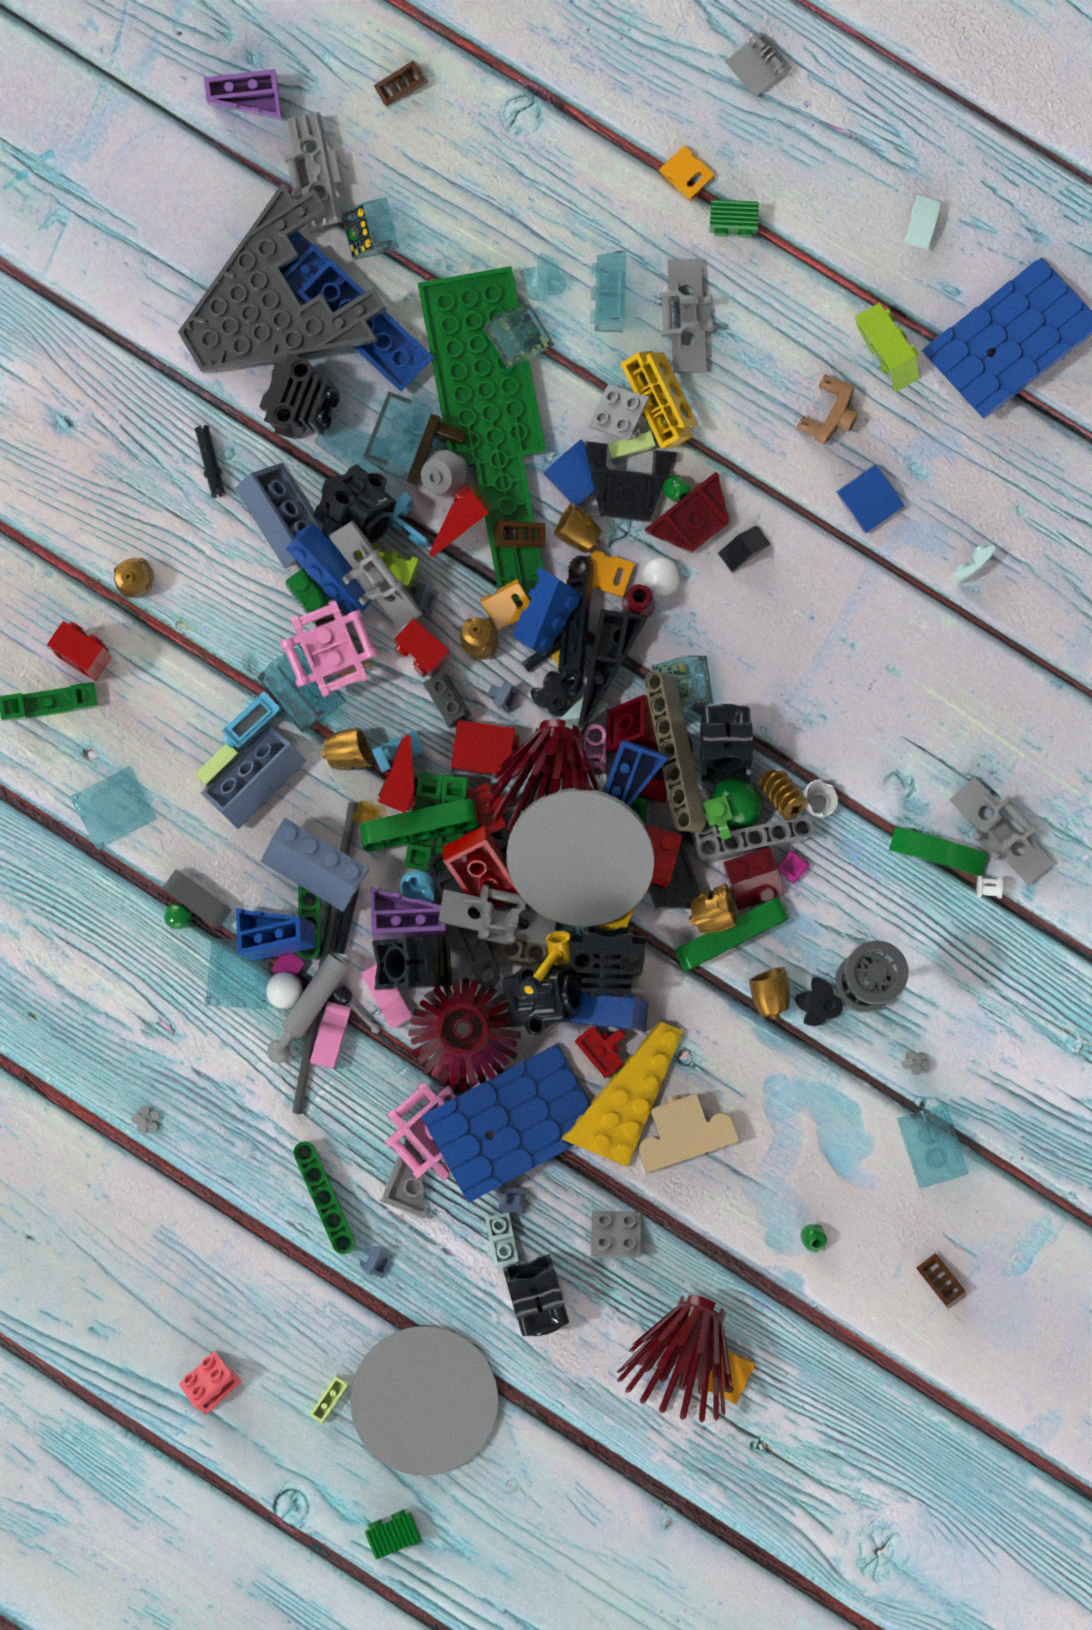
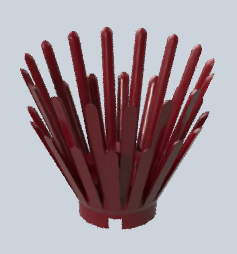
M562 719L542 721L539 729L536 728L535 733L499 766L502 768L494 777L499 778V780L487 794H492L496 788L497 791L488 801L487 808L493 805L513 777L517 778L494 814V821L500 818L508 803L513 802L531 772L507 826L508 833H511L521 812L532 804L538 786L539 790L536 800L544 795L546 797L558 792L560 785L561 790L571 789L572 785L574 788L582 790L581 778L584 790L592 791L588 778L589 774L594 790L599 791L597 780L582 745V732L576 725L573 724L572 729L565 727L566 721Z
M469 978L462 979L461 992L459 980L457 979L452 980L453 992L450 986L443 987L445 994L440 987H435L433 991L439 1000L430 992H427L424 997L429 1002L423 999L420 1001L419 1006L429 1012L414 1009L412 1015L420 1018H413L411 1024L429 1027L409 1029L408 1031L409 1037L416 1036L411 1038L412 1045L428 1041L411 1051L414 1058L420 1055L418 1057L420 1064L433 1055L422 1069V1072L428 1075L432 1070L431 1075L437 1078L444 1066L439 1084L445 1087L449 1075V1084L456 1085L459 1070L461 1091L467 1090V1075L470 1086L477 1084L475 1072L480 1084L487 1081L482 1068L489 1079L495 1077L492 1068L498 1075L503 1073L505 1070L494 1057L506 1066L509 1063V1059L503 1054L515 1060L517 1053L500 1043L516 1047L517 1041L511 1038L521 1039V1032L501 1029L509 1027L508 1012L497 1014L509 1008V1002H503L507 999L506 995L502 993L489 1002L497 990L493 987L488 990V988L481 986L476 994L479 983L476 980H472L469 988ZM461 1023H466L470 1026V1031L465 1036H460L456 1033V1028Z
M689 1295L687 1301H684V1296H681L678 1305L632 1344L634 1346L630 1348L629 1352H633L641 1344L643 1345L617 1371V1373H621L627 1367L619 1376L617 1382L623 1381L637 1364L642 1365L625 1389L626 1393L631 1392L644 1373L650 1371L661 1356L657 1363L658 1368L640 1398V1403L644 1404L647 1402L658 1380L660 1379L661 1382L667 1380L679 1355L660 1404L659 1412L665 1413L678 1378L681 1375L679 1388L681 1390L685 1389L680 1411V1419L684 1420L687 1417L700 1360L698 1374V1392L701 1394L699 1421L703 1423L706 1415L713 1344V1417L715 1421H718L719 1392L721 1412L725 1416L724 1386L729 1391V1382L732 1384L723 1326L726 1316L724 1309L721 1307L718 1313L713 1310L716 1303L701 1296Z

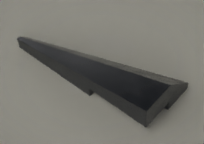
M601 609L578 726H587L646 623L648 616Z

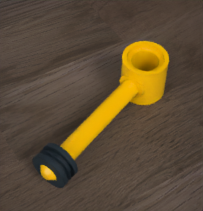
M556 931L546 937L547 958L533 977H526L520 985V992L525 997L533 999L539 994L542 989L541 981L554 964L563 965L570 962L571 938L568 932Z

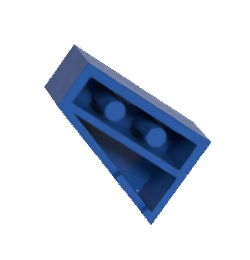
M539 567L536 573L539 575L535 589L531 588L528 594L531 596L527 610H522L512 637L540 655L545 656L547 651L551 649L559 632L564 628L570 614L577 607L582 594Z
M623 739L603 792L616 797L630 807L665 763L669 755Z
M236 908L238 955L256 961L316 947L315 924L298 916L270 914Z
M581 989L582 1002L580 1014L567 1021V1023L615 1027L616 1029L627 1028L646 1032L649 1003L634 998L632 993L626 994V997H612L611 993H601V996L591 997L587 996V993L582 992Z

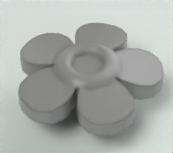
M908 1052L905 1055V1060L902 1062V1067L906 1070L911 1069L913 1075H920L921 1070L928 1071L930 1069V1063L926 1061V1054L919 1052L916 1056L914 1052Z
M148 1106L140 1107V1114L135 1113L132 1116V1122L139 1124L137 1131L141 1134L146 1133L147 1130L155 1132L158 1129V1124L154 1121L160 1118L158 1111L150 1112Z

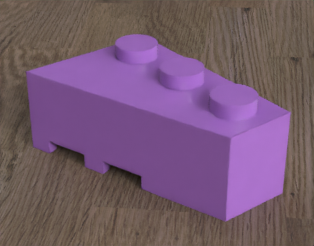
M275 69L204 77L208 105L282 120Z
M370 886L373 941L408 937H446V924L438 922L440 905L403 897L400 894L385 892Z

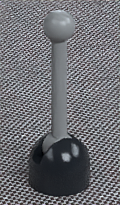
M345 984L331 997L339 1005L348 1004L371 1027L372 1033L380 1032V1026L374 1024L351 1001L352 992Z

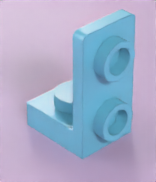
M404 492L396 503L391 527L398 532L401 530L409 535L408 539L419 547L422 544L424 547H427L429 544L428 539L400 519L402 516L406 518L413 509L411 505L413 503L412 497Z
M415 730L407 733L411 738L413 758L425 750ZM402 736L371 750L381 772L390 769Z

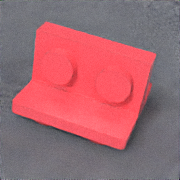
M214 1351L210 1356L204 1358L202 1363L191 1373L187 1374L179 1383V1386L191 1404L206 1415L242 1381L224 1363L219 1354Z

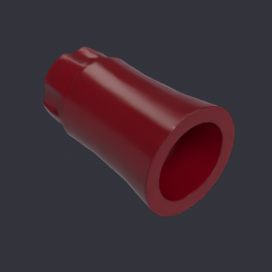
M637 584L630 587L622 598L621 604L624 613L630 612L649 617L655 609V600L652 592L645 585ZM636 597H641L643 599V602L638 603L635 602L634 599Z

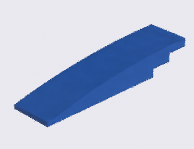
M297 231L289 236L300 257L280 270L294 294L304 304L322 294L332 311L335 312L365 293L339 266L327 258L300 232ZM383 311L367 322L378 341L353 346L352 348L394 387L402 392L434 357L386 311Z

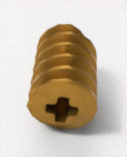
M769 770L761 776L758 784L759 788L768 797L769 801L773 803L775 809L778 810L784 820L794 819L805 809L808 800L803 796L801 790H798L797 785L793 783L792 779L788 777L786 771Z

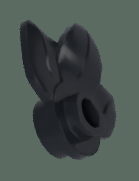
M549 671L544 677L543 687L531 689V697L539 708L548 709L549 713L555 717H562L571 708V701L577 697L578 693L568 696L558 689L559 687H557L559 674ZM568 680L566 688H571L572 684H575V680ZM557 701L563 702L560 707H555L554 705Z
M813 977L811 980V991L802 992L794 998L798 1007L807 1012L803 1023L809 1026H819L826 1019L836 1018L840 1015L843 1008L840 998L833 995L832 986L827 981L817 977ZM828 1002L834 1004L835 1009L833 1011L826 1009Z

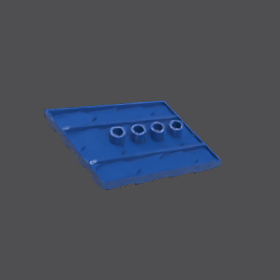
M1041 257L1013 280H1009L955 325L949 327L926 346L922 352L978 414L985 419L1092 335V309L1049 263Z
M557 1043L421 1117L465 1199L470 1203L575 1146L561 1138L566 1132L568 1133L579 1116L583 1115L591 1106V1102ZM490 1130L495 1132V1137L493 1139L489 1138L488 1132Z

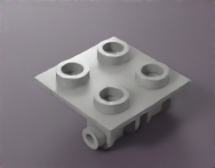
M762 32L753 34L746 45L725 61L755 97L792 68Z
M608 384L588 427L628 441L638 438L640 429H637L636 425L649 397Z
M592 1211L591 1256L640 1258L641 1212Z

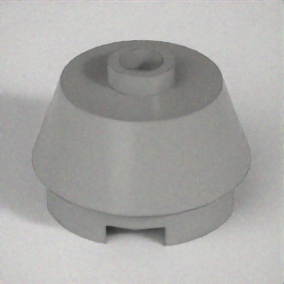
M436 451L428 457L422 467L421 481L429 492L441 497H453L455 492L466 483V477L469 473L467 463L462 456H458L451 451Z

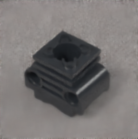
M288 354L285 365L275 362L271 373V384L259 405L266 412L264 422L269 423L275 429V434L292 439L300 438L306 431V428L311 433L316 431L318 435L323 436L325 430H328L331 425L332 417L330 416L333 408H336L339 404V391L329 378L324 377L322 379L308 360Z
M584 926L583 935H572V941L570 942V964L575 971L583 973L582 992H586L587 996L591 997L601 996V993H612V997H626V994H631L632 974L640 972L644 966L645 937H634L633 927L622 926L615 929ZM580 953H585L589 956V958L583 960L580 959L577 955ZM633 954L636 955L638 959L635 961H630L627 959V956Z
M408 937L372 941L377 963L375 990L452 986L450 937Z

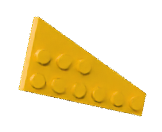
M659 1021L640 1043L641 1046L632 1056H629L621 1070L614 1074L591 1102V1106L583 1115L579 1116L575 1121L576 1124L561 1139L628 1167L683 1031Z

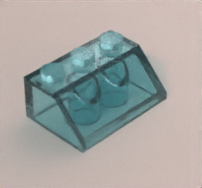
M626 250L597 255V263H592V277H596V286H591V301L596 302L595 310H590V324H595L594 332L623 333Z
M388 391L363 458L383 472L407 481L431 413L433 414V408Z
M300 645L295 650L305 674L310 675L313 672ZM287 654L271 661L257 677L302 733L316 726L346 701L338 690L330 692L329 696L323 698L317 682L298 688L295 682L297 678ZM328 678L324 680L325 684L330 682Z
M946 1103L897 1118L919 1189L969 1174Z

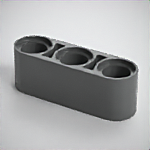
M175 869L161 888L217 930L232 911L228 906L177 869Z

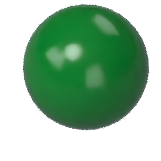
M730 778L720 782L713 789L709 800L726 795L733 820L727 821L729 831L752 827L757 823L762 814L763 800L754 784L746 780Z

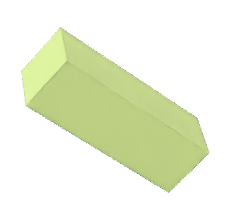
M651 431L642 433L638 438L630 439L629 441L623 439L608 444L612 461L655 448Z
M225 744L195 775L208 786L239 754L233 747L230 748Z
M335 1376L309 1415L323 1423L349 1384Z

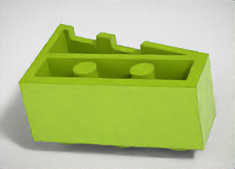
M878 303L855 316L859 333L871 353H874L881 362L880 368L882 372H887L892 380L891 387L894 392L920 379L917 364L919 354L913 344L909 345L905 340L907 337L900 326L896 327L894 317L889 309L885 310Z
M371 544L375 550H379V556L398 581L401 580L404 583L403 587L410 594L411 587L420 569L419 559L411 557V560L399 556L400 553L392 550L388 552L380 549L379 546ZM357 550L358 557L363 559L361 551Z

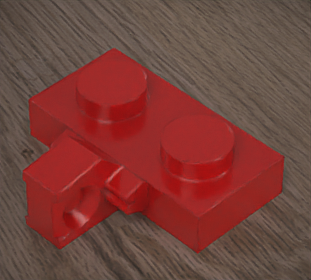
M485 783L467 791L466 795L468 799L475 801L479 826L485 825L489 832L494 834L507 828L502 815L507 814L506 809L497 821L493 820V816L505 796L501 798L499 795L493 805L487 808L486 805L493 796V793L487 794L490 786L488 783ZM514 799L512 803H508L506 808L516 804V800Z
M592 1025L574 1041L605 1079L624 1064L616 1054L620 1049L617 1043L626 1037L621 1029H618L611 1036L607 1032L601 1036Z

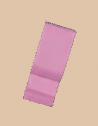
M376 964L361 972V975L390 1028L393 1029L413 1017L397 989L375 990Z
M327 1001L310 1063L335 1070L351 1011L350 1007Z

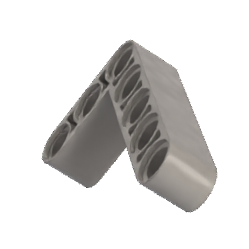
M699 789L702 803L709 801L707 793ZM704 810L708 830L697 833L691 832L697 857L702 861H713L754 852L769 846L774 848L805 841L813 833L814 824L810 818L800 816L791 820H781L730 831L731 839L736 841L737 848L730 849L726 846L725 840L722 841L720 833L717 834L716 826L710 827ZM796 824H804L807 828V834L798 833ZM773 829L782 830L784 838L776 839L772 833ZM749 834H757L760 837V843L753 844L750 842ZM702 844H710L714 852L712 854L704 853Z

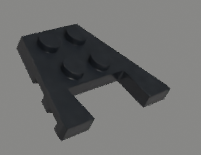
M584 442L600 517L649 522L677 453L660 450L653 451L652 475L606 469L608 444Z
M681 831L678 833L683 836L668 886L663 887L650 883L648 887L655 909H691L690 904L692 900L701 894L685 847L694 845L691 832Z

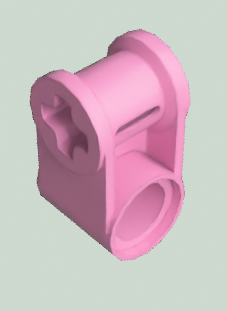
M591 725L585 730L584 750L588 760H599L589 761L591 768L600 769L601 772H605L606 731L600 725ZM592 730L601 732L602 739L599 742L594 743L589 740L588 734Z

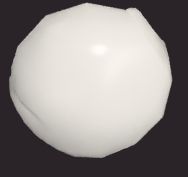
M657 557L649 561L643 569V581L654 595L668 596L675 592L680 585L679 569L668 558Z
M822 779L810 782L803 791V796L808 800L805 810L810 815L824 818L831 815L837 808L838 796L833 785L823 782Z
M287 972L273 975L266 988L269 1002L276 1008L283 1010L292 1009L303 993L300 979L294 974Z

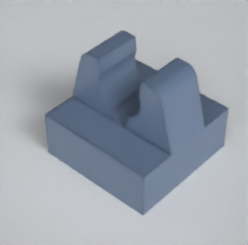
M421 583L418 586H412L411 590L415 592L414 602L423 613L431 615L439 592Z
M504 682L501 688L492 684L488 694L495 698L493 703L500 710L508 713L519 691L513 685Z
M501 1187L498 1211L523 1214L525 1189Z
M374 1247L366 1248L365 1252L370 1255L367 1262L360 1260V1266L364 1268V1271L383 1278L393 1256Z

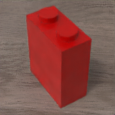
M457 720L451 771L495 777L496 773L502 768L499 766L512 754L513 749H518L519 735H515V728Z

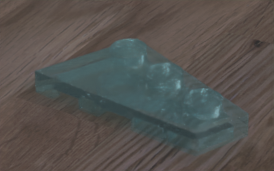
M331 422L329 429L325 430L323 436L317 434L315 444L348 468L358 464L367 473L381 474L391 441Z

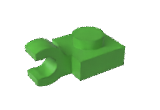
M726 795L703 802L702 804L710 827L718 826L722 841L732 838L727 821L733 820Z

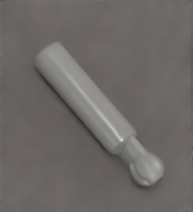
M330 953L327 955L283 1022L284 1035L280 1040H275L269 1044L267 1055L272 1062L283 1063L289 1058V1045L294 1038H303L349 968L344 961Z

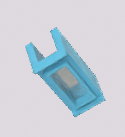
M263 691L258 698L221 730L225 735L222 740L230 748L236 747L240 751L282 712L280 707Z

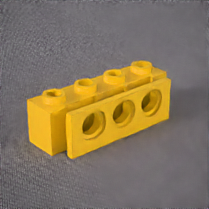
M637 352L620 363L633 392L649 397L643 412L660 448L676 447L693 437L689 427H696L699 424L664 352ZM662 366L664 367V369H665V371H666L665 374H664V373L662 372V370H661V367H662ZM671 388H674L676 395L672 393ZM682 409L685 410L687 416L683 415V413L681 412Z

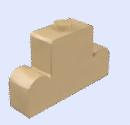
M696 1094L681 1099L679 1095L665 1099L666 1104L651 1110L659 1140L653 1137L646 1138L640 1143L638 1150L645 1173L647 1174L739 1142L734 1124L728 1115L718 1113L707 1122Z

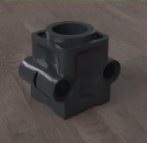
M356 464L350 467L344 475L333 476L325 480L322 487L321 501L313 515L323 524L322 533L330 539V534L353 520L370 544L379 540L388 531L393 522V512L397 503L395 499L384 491L387 484L386 478L378 473H367Z
M718 704L702 708L700 723L701 781H714L720 778L750 781L753 760L751 709L747 706L735 704Z
M547 957L539 958L519 969L514 975L502 979L503 991L509 1002L507 1014L509 1028L524 1026L526 1032L531 1036H539L558 1026L561 1022H567L580 1014L582 1002L581 986L572 967L556 968L554 964L541 981V991L533 999L525 997L520 992V985L524 979L529 976L533 977Z
M550 1254L537 1257L526 1264H512L503 1267L522 1336L550 1334L569 1323Z

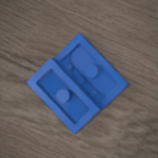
M581 439L543 473L570 503H575L577 506L581 505L594 493L584 441Z
M875 464L836 491L847 511L851 512L864 533L869 532L905 506L889 481Z

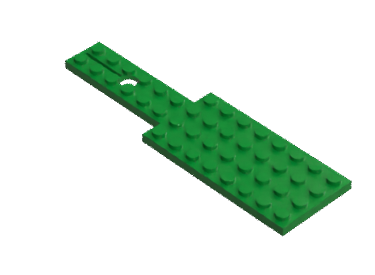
M512 266L419 282L418 289L430 354L434 357L432 365L442 420L444 424L466 431L462 445L446 440L448 451L462 456L468 467H476L480 492L491 505L489 514L485 516L498 589L518 579L528 595L530 589H535L539 575L536 574L538 568L543 569L540 548H517V550L514 548V551L513 548H494V524L497 521L535 523L523 457L546 453L529 358L524 361L521 360L500 325L520 313ZM523 529V541H526V529ZM532 529V541H537L536 529ZM517 594L512 595L515 603L522 602Z

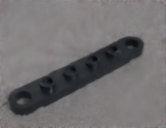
M582 555L575 556L576 558L569 562V574L566 582L568 586L582 594L577 607L567 619L561 635L557 687L568 696H573L581 690L584 676L594 566L590 559ZM584 563L586 565L585 569H583L584 572L582 571V573L578 574V566ZM574 677L575 684H572L573 686L567 689L566 682Z
M443 853L432 856L428 866L441 899L444 889L465 894L448 867L444 872L436 871L435 865L439 860H443ZM468 909V915L472 919H477L474 909ZM453 926L476 981L485 988L497 985L500 981L501 973L487 940L478 938L479 931ZM485 969L493 970L494 977L491 981L482 980L481 975Z

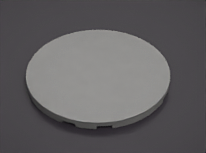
M571 788L558 790L556 793L539 798L519 816L512 828L507 846V867L512 883L519 895L531 908L546 918L571 926L601 925L614 921L628 913L645 895L654 870V846L644 822L624 802L597 790L589 791Z
M431 1326L411 1327L387 1336L378 1342L364 1357L352 1383L350 1397L351 1414L361 1441L379 1461L394 1470L406 1474L420 1476L437 1475L460 1467L475 1456L484 1446L493 1430L497 1417L498 1389L489 1363L470 1341L444 1328Z

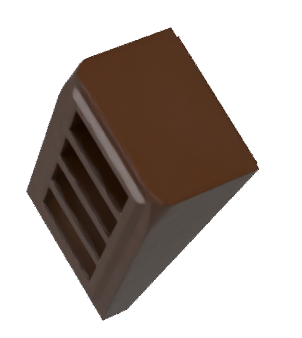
M413 60L373 86L384 105L388 106L429 82L418 63ZM411 71H413L415 76L417 77L416 81L412 79L410 75ZM402 76H405L406 80L409 83L408 86H405V84L403 83L401 79ZM395 80L401 89L398 92L392 83ZM388 85L393 94L391 97L388 96L384 86Z
M497 521L494 524V548L545 547V523ZM516 529V540H513V530ZM523 529H526V541H523ZM532 529H536L537 541H532ZM503 530H506V540H503Z
M936 1253L916 1267L947 1309L967 1295L966 1291ZM937 1263L939 1267L927 1275L925 1271ZM943 1271L945 1275L934 1283L932 1279ZM950 1279L951 1283L940 1291L938 1287ZM956 1287L958 1291L946 1299L945 1295Z

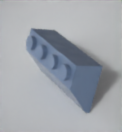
M283 463L250 473L235 487L237 493L283 567L288 568L299 564L285 548L300 530L312 523L322 530L321 524L313 517V511Z
M268 725L201 794L229 822L239 829L248 822L250 817L260 807L265 805L267 800L307 760L283 736Z
M284 818L260 861L342 912L345 911L369 872V868L287 818Z

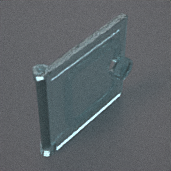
M130 767L69 797L97 850H102L111 842L157 819Z
M212 938L205 1005L267 1009L266 988L270 958L256 961L249 960L238 955L237 940Z

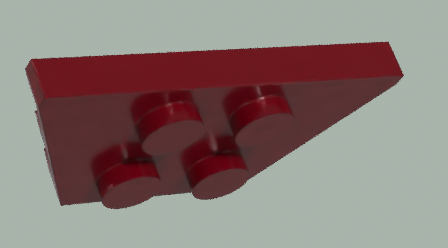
M714 472L646 527L644 531L687 552H695L729 524L718 473Z

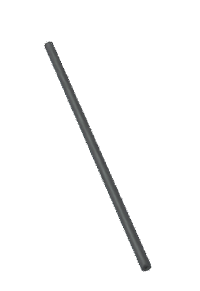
M355 802L348 803L340 851L348 856L358 803ZM331 904L319 967L327 955L331 954L339 909ZM320 1012L306 1032L292 1113L302 1114L311 1064L310 1059L314 1048Z

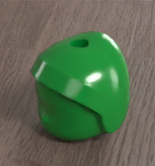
M672 475L664 483L663 492L670 500L679 502L690 492V485L685 482L682 476Z
M177 903L169 904L164 913L165 923L173 929L185 928L191 918L190 910Z
M809 1224L801 1230V1241L809 1251L818 1252L827 1244V1236L821 1225Z

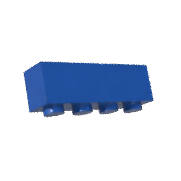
M314 523L300 530L285 548L308 572L309 576L323 588L325 593L336 601L345 614L348 615L356 610L363 612L372 600L370 599L362 606L358 601L365 593V590L355 578L348 584L343 581L342 578L353 568L342 553Z

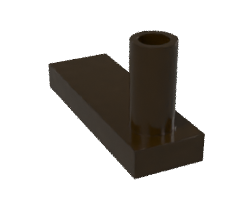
M431 413L406 482L418 485L422 467L427 460L435 436L462 445L466 431L442 423L440 416Z

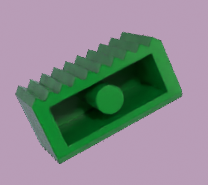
M711 199L709 232L714 233L717 237H727L728 233L738 234V237L751 238L752 235H757L759 202Z
M304 568L286 580L287 589H289L306 614L329 605L328 600Z
M403 1509L391 1514L392 1520L383 1523L382 1519L368 1524L369 1529L365 1530V1535L376 1560L422 1541L412 1512L406 1513Z

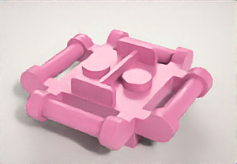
M335 600L328 602L329 605L300 617L296 615L290 618L297 636L280 642L282 650H285L297 678L295 680L297 687L301 688L317 682L323 698L329 696L330 692L359 680L361 682L368 680L362 662L379 655L377 648H373L363 624L361 610L353 611L342 617ZM330 614L334 615V621L304 632L301 627ZM353 623L364 649L363 653H357L346 627L347 624ZM301 644L313 672L312 674H305L294 646ZM354 667L357 670L327 684L324 682L325 679Z
M422 1082L417 1086V1091L395 1110L391 1109L386 1114L398 1130L385 1143L388 1147L392 1146L412 1169V1174L416 1179L432 1167L435 1173L445 1181L450 1176L451 1170L446 1163L443 1166L439 1163L443 1156L421 1116L444 1104L443 1100L445 1098L450 1101L457 1096L450 1084L436 1096ZM425 1097L429 1103L405 1123L401 1117ZM403 1135L426 1160L422 1165L418 1163L399 1141Z

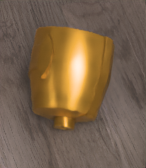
M570 503L560 517L554 535L568 546L586 553L600 545L601 542L598 539L602 530L590 514L575 503Z
M130 558L122 561L114 568V582L122 596L138 598L146 595L152 589L154 573L146 559Z
M468 618L461 628L459 636L460 645L466 653L480 660H491L494 658L499 638L493 622L491 623L484 618Z
M360 728L342 730L324 739V749H321V755L323 759H327L332 769L349 771L355 769V767L373 766L369 744Z
M727 884L713 888V896L707 890L692 900L690 904L692 916L689 917L692 926H697L701 934L721 932L737 926L736 912Z
M785 967L774 968L750 978L749 985L752 999L761 1016L766 1017L770 1015L771 1019L780 1017L779 1013L789 1009L791 990Z

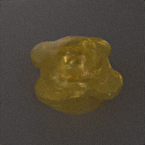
M362 800L358 802L356 811L351 814V820L360 824L374 820L379 816V811Z

